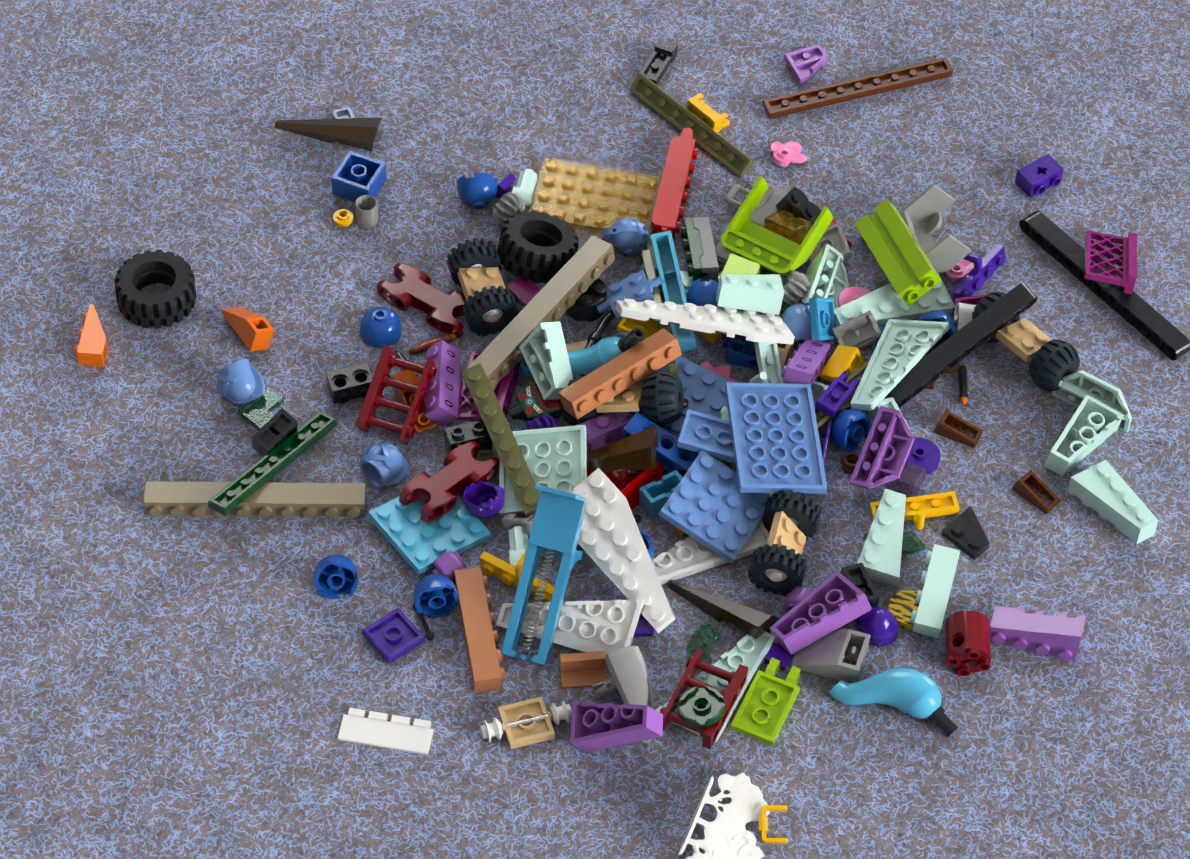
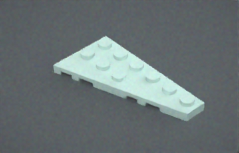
M943 281L910 306L902 300L892 284L889 283L835 309V323L839 326L869 310L878 325L887 324L889 319H919L925 312L931 310H941L950 314L953 312L954 303Z
M889 319L851 400V408L872 411L950 329L949 323Z
M764 632L757 639H754L747 634L737 642V645L728 653L725 652L715 664H711L731 673L732 671L736 672L740 664L748 667L747 681L715 742L718 741L757 671L764 662L769 649L776 641L774 635ZM704 671L693 678L721 690L723 688L727 689L729 686L728 681ZM679 704L674 712L680 715ZM659 706L656 711L660 712L663 706Z

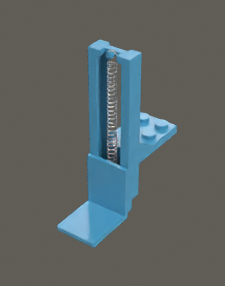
M534 484L533 489L541 490L501 654L547 665L570 572L574 564H577L578 560H584L585 552L576 550L584 519L582 512L586 497ZM544 556L547 559L560 560L561 563L538 655L529 656L517 653L516 650L539 558ZM546 562L548 564H542L544 567L552 566L549 562ZM541 568V570L548 572L546 570H551V568ZM544 575V576H546V577H539V578H540V579L549 578V576ZM545 580V581H538V582L541 583V584H544V583H542V582H548V581ZM540 587L542 589H536V591L538 592L546 590L543 587ZM535 593V595L542 597L540 595H545V593ZM534 597V599H536V600H538V599H544V597H542V598ZM538 600V601H540V602H533V603L536 604V605H539V604H537V603H543V602H542L541 600ZM539 605V606H532L533 608H535V609H537V610H530V611H531V612H534V611H538V612H539V611H541V610L538 609V608H536V607H542V606H541V605ZM534 612L536 614H530V616L532 617L540 615L537 612ZM529 618V620H531V621H533V622H535V623L528 622V624H529V625L537 624V622L534 621V620H538V618H537V619ZM532 625V626H534V627H527V628L530 629V630H533V629H531V628H537V627H536L535 625ZM529 633V634H531V635H524L525 637L535 636V635L532 634V633ZM523 639L526 642L533 641V639ZM522 643L523 645H525V646H527V647H529V648H524V647H522L521 649H523V650L531 649V647L528 646V645H532V643H531V644Z

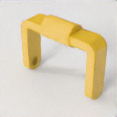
M764 805L762 807L761 817H758V830L761 833L763 843L788 844L787 838H766V832H768L766 811H787V806Z

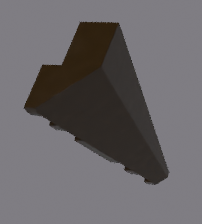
M382 118L277 120L275 128L324 142L333 143L335 141L372 151Z
M653 426L588 452L587 472H594L598 468L601 471L657 469L656 447H658V426Z
M669 581L668 588L717 621L721 622L725 618L754 639H757L764 632L770 633V627L780 619L679 582Z

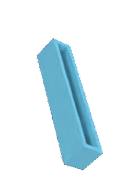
M671 230L651 234L658 273L664 281L661 284L665 302L670 301L684 305L687 303ZM670 322L672 335L678 339L681 352L697 350L694 330L679 328V323Z

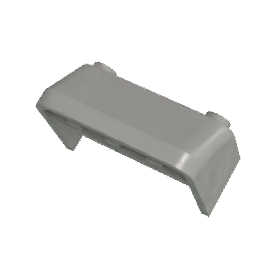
M931 184L899 213L936 272L945 273L967 256L971 249L949 233L935 244L932 234L939 230L942 225L941 213L955 202V198L935 184Z

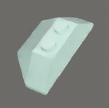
M829 244L824 245L806 271L805 276L810 280V288L801 301L809 305V299L833 298L835 310L839 308L838 299L841 292L848 288L849 283L843 264V255Z
M1081 370L1065 376L1063 381H1060L1058 387L1061 389L1052 391L1053 396L1077 408L1086 395L1093 397L1124 414L1119 429L1126 433L1128 432L1132 417L1123 393L1119 388Z

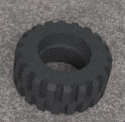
M523 211L519 215L517 213L512 215L504 222L497 252L504 269L507 272L510 271L513 276L520 277L524 281L531 279L537 284L540 282L547 284L578 251L579 239L572 226H569L565 220H560L555 215H548L546 212L537 213V211H531L527 213Z
M147 250L143 254L137 253L133 255L132 259L128 258L123 263L124 266L121 265L114 280L118 309L123 313V317L128 321L131 319L133 324L137 326L142 324L143 328L148 329L150 326H154L155 329H161V326L164 325L170 327L173 326V322L179 323L182 321L184 315L187 317L191 312V308L195 306L196 287L194 273L189 263L184 261V258L179 255L174 256V253L170 251L165 253L162 250H156V252ZM161 283L171 286L169 290L160 294L153 295L140 292L142 288L150 284Z

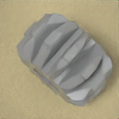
M511 191L507 194L505 193L498 203L495 204L493 218L503 226L504 222L516 213L519 215L520 212L525 210V201L516 193Z
M792 271L783 279L784 296L782 303L787 304L789 307L800 303L810 288V280L807 276L798 271Z

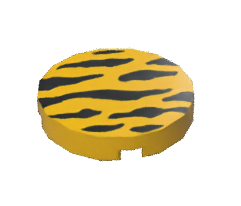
M900 591L890 599L888 610L896 617L899 627L902 625L906 629L913 630L914 623H910L913 610L918 611L919 604L915 603L917 591Z

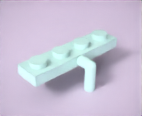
M754 342L759 374L751 378L749 383H783L777 343Z

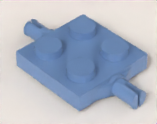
M644 270L633 273L629 277L608 286L607 301L599 304L597 309L599 313H602L611 308L615 316L619 317L620 315L615 309L617 300L633 299L636 302L654 300L653 288L664 283L661 275L649 280Z

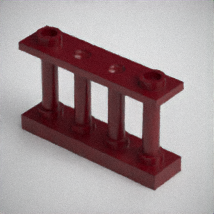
M384 345L356 426L366 432L369 431L370 427L376 426L401 434L399 439L408 445L409 440L414 437L416 430L414 426L430 381L436 376L437 367L434 361L429 358L425 366L397 358L396 351L392 347ZM397 366L422 374L418 386L390 378L391 368ZM390 386L414 393L411 406L383 398L384 387ZM383 406L408 414L404 426L376 418L375 412L377 407Z
M698 648L694 655L691 654L689 656L684 675L667 706H663L660 713L663 714V731L669 721L700 733V736L703 737L702 747L711 750L747 681L748 667L740 664L736 672H728L701 661L702 649ZM697 669L728 681L729 686L727 689L723 688L721 690L693 679V676ZM688 686L691 688L710 686L717 689L723 695L725 711L718 722L707 727H693L687 724L680 715L674 713L680 698Z

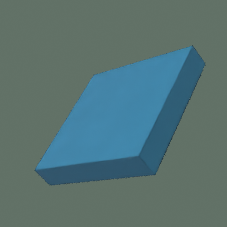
M809 299L812 341L836 340L837 338L833 332V328L836 327L834 299Z

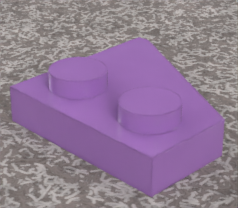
M817 44L786 53L784 60L799 84H803L828 62V55L822 46Z

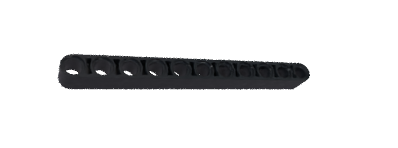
M1036 210L1020 220V229L1065 269H1068L1072 275L1168 358L1175 361L1190 351V340L1134 291L1132 294L1124 293V286L1084 279L1085 249L1042 212Z

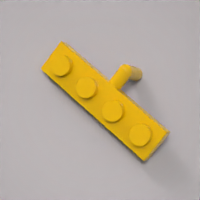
M955 491L907 497L904 521L913 520L916 529L921 530L924 527L925 518L959 514L960 508ZM880 501L870 502L869 504L872 520H874Z
M484 551L479 557L481 570L488 576L493 575L501 579L508 586L518 587L526 551L515 566ZM535 577L531 595L537 598L544 597V599H539L543 603L551 602L555 586L547 582H542L544 584H541L538 581L543 580ZM540 587L546 589L545 591L541 592L536 591V589H542ZM535 593H540V594L545 593V595H540V596H542V597H539V596L535 595Z

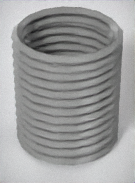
M371 195L358 197L355 202L357 224L363 228L375 226L378 223L377 200Z

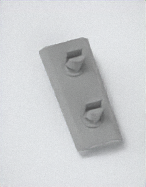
M630 646L608 652L604 658L611 675L610 678L592 685L597 698L617 690L624 704L647 705L654 709L651 680L639 647ZM651 739L643 740L642 742L643 744H647L651 741Z

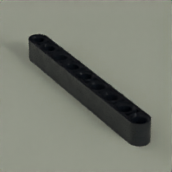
M1024 282L1020 283L923 357L885 398L893 397L899 408L997 334L998 330L1006 327L1033 306L1038 297Z

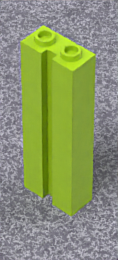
M886 198L874 208L876 211L871 216L866 214L855 225L897 294L910 306L942 280L898 210Z

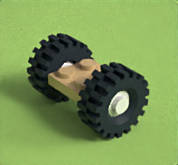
M474 238L472 242L465 240V244H457L458 248H453L451 250L452 254H448L447 266L456 285L459 284V287L463 289L466 298L463 311L471 332H475L479 336L481 333L483 336H488V334L494 335L496 332L501 333L519 314V310L513 293L508 288H505L500 274L502 263L496 246L490 240L487 242L483 238L481 241L478 238Z
M781 490L778 494L773 493L772 496H769L762 520L767 530L771 529L768 541L764 547L759 546L757 550H754L748 569V578H751L750 582L752 584L756 583L755 587L758 589L762 587L764 592L768 593V591H771L772 594L777 595V593H781V596H786L787 592L790 593L793 588L802 586L807 568L806 560L802 559V552L806 540L809 537L812 538L814 533H816L821 514L819 505H816L814 499L809 500L810 496H802L801 492L798 491L795 494L792 493V490H787V493Z

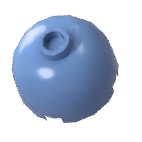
M794 304L786 309L781 319L795 336L794 341L812 339L809 305Z

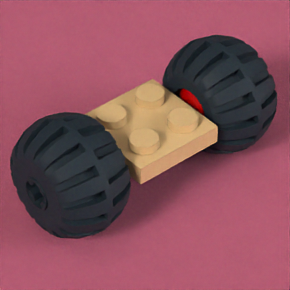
M991 292L984 296L974 307L975 312H972V320L1003 297L1005 293ZM1020 316L1006 327L998 330L997 334L986 341L991 343L1001 341L1025 362L1032 359L1029 365L1030 376L1034 383L1044 390H1060L1061 388L1058 387L1059 382L1063 381L1065 376L1076 373L1080 366L1079 355L1070 343L1063 340H1052L1026 318L1019 320Z
M657 371L648 375L643 382H637L579 419H576L564 410L561 399L560 404L564 420L573 426L598 417L601 413L637 412L640 410L641 404L645 417L654 423L665 425L680 418L683 411L684 393L682 382L677 375L668 371ZM579 373L573 375V380H570L568 385L570 386L588 374Z

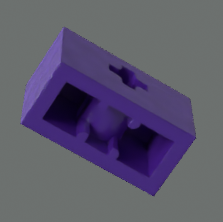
M1047 154L1018 169L1015 184L1031 198L1042 194L1052 186L1059 185L1062 181L1064 168Z

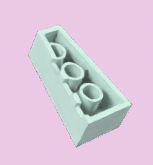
M1086 395L1050 451L1044 467L1063 477L1119 428L1124 414Z
M1107 460L1070 478L1067 492L1082 500V503L1088 508L1091 507L1098 512L1101 518L1107 519L1114 524L1117 530L1133 542L1138 544L1154 536L1158 519Z
M885 489L858 563H863L871 580L899 588L906 495Z
M934 544L933 551H928L925 564L929 565L928 571L923 570L920 583L924 584L923 591L918 590L915 603L919 604L918 611L913 610L910 623H914L912 632L939 638L960 550Z

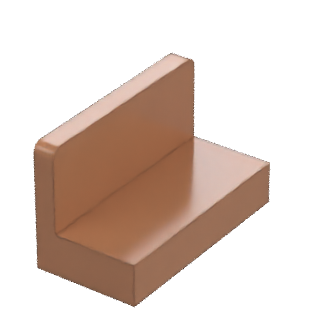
M605 651L560 654L559 668L562 688L592 687L593 684L595 685L606 680Z

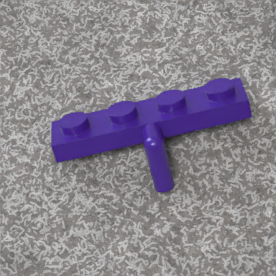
M997 243L982 259L972 253L963 258L974 263V268L951 291L953 303L957 298L971 297L982 287V284L988 278L992 277L995 270L1004 264L1006 260L1004 245Z

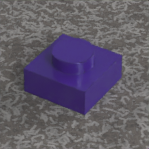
M512 173L498 184L496 194L498 199L505 193L512 192L513 184L516 180Z

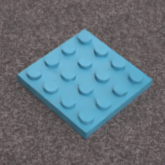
M457 494L455 495L457 497L455 506L442 517L430 522H423L420 519L421 510L426 505L424 502L414 501L409 505H403L399 502V497L368 511V518L418 575L434 568V560L445 552L452 551L455 553L457 551L461 554L491 538V532L476 516L471 515L467 511L463 501Z

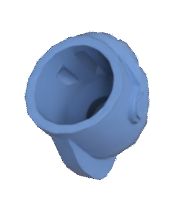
M631 217L616 220L611 228H606L602 231L604 240L611 242L624 255L638 253L647 244L649 238L647 227L636 218Z
M248 359L239 360L222 368L217 376V389L219 393L235 404H246L260 397L265 391V384L261 374Z
M373 444L367 447L359 462L360 469L365 478L376 489L400 482L409 472V465L405 457L391 444Z

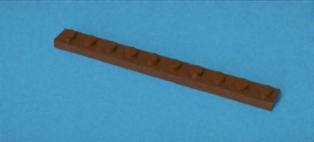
M944 57L763 100V107L769 119L951 77L953 76V69L947 58Z

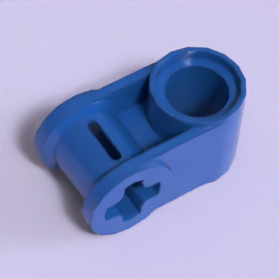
M740 338L730 339L727 343L726 361L732 365L758 370L754 342Z

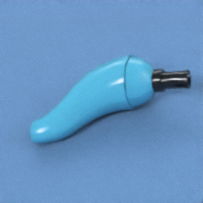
M636 327L627 336L607 337L590 347L567 352L572 375L591 373L635 346L644 338V332Z
M903 667L889 669L854 683L841 680L828 692L834 699L845 705L887 704L899 709L904 714H910L912 717L919 719L927 718L931 723L934 722L947 737L958 728L940 706L942 699L940 690L936 686L938 683L928 675L915 669Z

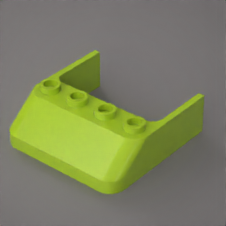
M759 176L722 234L721 243L727 251L756 262L762 268L775 274L787 276L806 263L832 222L833 216L829 208L825 206L801 245L751 222V215L769 188L764 177Z

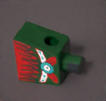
M535 380L515 393L518 405L508 409L512 420L524 416L527 422L531 421L533 417H538L541 413L543 415L549 413L553 418L562 416L561 407L557 399L544 400Z

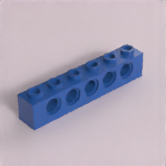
M636 412L623 428L619 440L658 425ZM658 426L656 462L661 463L664 470L668 473L677 470L684 477L699 453L677 447L678 438L670 434L666 429Z

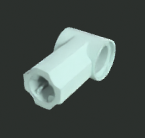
M525 169L520 172L517 185L512 190V193H516L525 201V207L530 208L534 200V189L538 174L531 169Z
M515 526L509 530V563L513 566L517 564L528 547L529 537L523 533L522 526Z

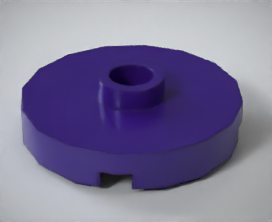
M914 437L915 440L903 470L918 476L925 473L930 474L937 469L940 463V450L932 441Z

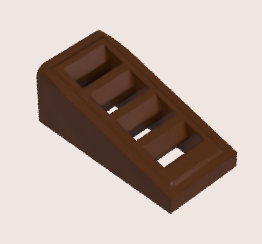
M945 410L933 432L974 448L983 431ZM970 432L974 434L972 439L968 437Z
M1031 470L1012 487L1020 496L1045 514L1061 502ZM1041 493L1045 495L1041 499L1038 497ZM1049 498L1051 502L1046 505L1044 502Z

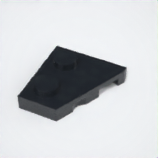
M968 507L947 525L941 534L974 560L987 550L990 544L971 507Z

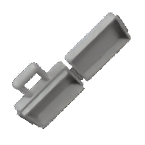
M767 183L769 188L751 215L750 221L769 229L772 223L776 222V217L779 214L776 205L788 192ZM734 184L725 196V202L740 207L742 203L734 200V197L738 191L748 195L750 190ZM721 240L715 248L717 261L726 264L732 252L724 248Z

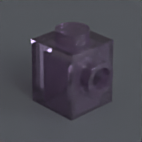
M906 461L900 477L893 481L896 484L895 492L906 495V498L917 496L925 482L927 469Z

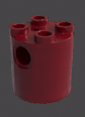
M959 611L949 615L945 620V662L949 668L957 671L958 676H969L970 673L990 669V621L987 616L980 612Z

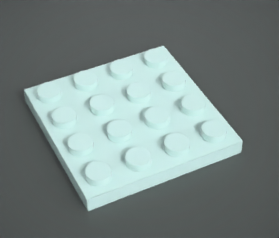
M585 425L512 431L537 485L570 492L587 478V428ZM500 460L499 486L504 489L505 493L504 507L499 511V514L501 516H506L508 513H515L516 515L525 514Z

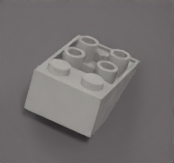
M837 629L796 652L791 668L795 666L802 671L837 681L857 682L867 656L871 635L851 629Z

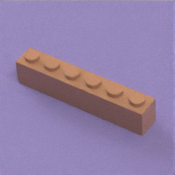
M661 329L558 393L564 410L576 419H579L680 357L682 352L678 339L665 329Z
M481 567L454 570V583L459 595L458 605L474 692L502 690V681L506 680L504 667L499 666V662H502L500 648L496 649L495 645L498 643L497 630L492 629V625H495L494 613L489 612L488 608L491 607L490 593L486 594L485 589L488 588L487 576H482Z

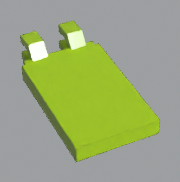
M771 658L765 672L757 671L731 723V729L772 746L800 692V686L797 683L801 677V669L792 666L786 681L776 677L780 668V660Z

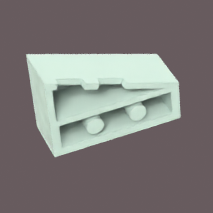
M780 274L720 275L716 294L717 306L779 315L784 296Z
M544 322L535 328L519 348L544 400L560 399L558 392L569 386L568 383L570 380H573L561 322Z

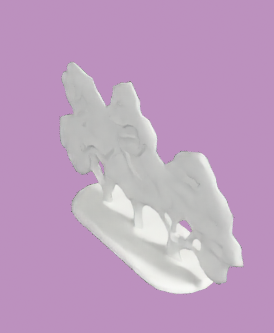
M743 772L737 776H731L726 773L718 778V786L721 792L711 797L709 791L714 781L713 776H711L677 855H682L689 843L693 846L695 852L692 856L685 859H761L764 855L761 849L756 846V838L753 832L745 828L746 823L758 821V817H761L762 807L768 805L763 799V794L759 787L751 784L750 777L746 776ZM728 790L730 794H724L723 792ZM722 798H731V802L728 804L718 803V800L722 801ZM705 803L714 805L717 810V817L712 822L699 817ZM718 806L723 807V812L718 809ZM696 823L703 825L705 828L704 840H693L690 838ZM699 847L705 850V854L699 852Z

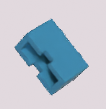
M677 470L663 476L662 480L658 482L653 481L640 488L639 505L651 519L659 514L683 477Z

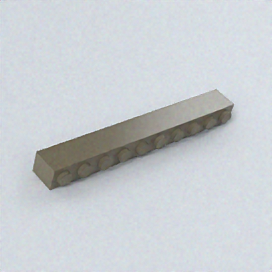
M592 235L467 369L481 363L494 390L497 384L509 374L510 370L523 359L519 347L540 323L560 320L567 309L573 306L582 293H585L588 287L600 277L601 273L613 263L615 259L613 245Z
M146 481L144 492L145 515H173L176 517L182 515H195L197 517L216 515L218 517H225L209 508L208 501L231 482ZM266 482L226 516H283L286 518L292 516H305L307 518L315 516H327L329 518L337 516L350 518L365 517L366 487L365 483Z

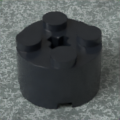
M599 278L596 279L588 287L587 291L582 293L575 301L574 305L567 309V314L577 321L589 320L590 322L602 317L605 311L599 313L597 306L607 299V287L604 282Z

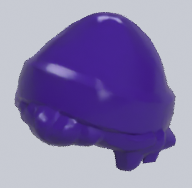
M479 481L477 485L471 483L470 486H466L463 492V504L471 515L479 518H489L504 507L505 491L502 487L488 482Z
M871 606L872 610L857 618L859 631L871 635L869 643H872L873 646L879 648L896 641L898 621L889 610L878 606Z

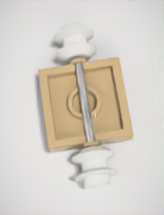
M541 696L498 707L501 723L495 717L493 722L489 724L486 720H483L480 730L483 739L487 738L488 742H491V737L494 736L501 740L505 732L510 749H515L555 739V732L551 721L559 726L560 720H565L569 723V718H572V710L569 704L566 705L562 701L559 707L552 703L550 711L547 712Z

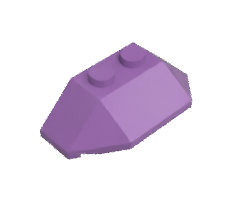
M883 406L879 407L849 483L851 485L871 489L900 477L915 439L899 410Z

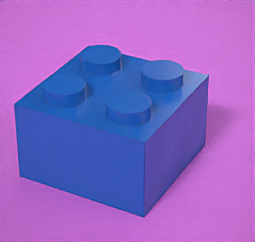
M349 150L331 178L332 194L354 202L363 195L376 197L387 180L386 163Z

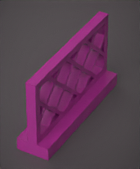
M1087 230L1085 237L1084 279L1124 286V293L1132 294L1137 279V234L1129 232L1128 237L1124 238Z
M472 351V352H471V355H470V358H469V362H468L467 367H468L482 352ZM522 360L510 370L509 374L494 389L506 418L518 381V370ZM463 379L459 391L458 418L455 420H482L478 408L471 404L474 402L473 397L468 399L465 397V393L469 392V388L465 386ZM466 406H469L471 409L467 413H459Z

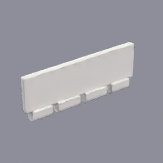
M349 708L348 715H343L338 740L425 755L429 753L434 729H430L431 721L415 718L412 726L410 725V717L392 715L391 722H388L389 714L370 711L368 718H365L366 710Z

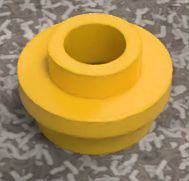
M347 209L337 210L333 215V221L339 227H348L354 220L353 213Z

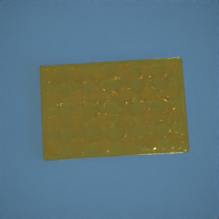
M545 157L529 212H546L548 215H555L560 220H565L572 228L603 233L602 231L606 228H611L616 220L631 217L643 223L650 233L651 220L662 177Z

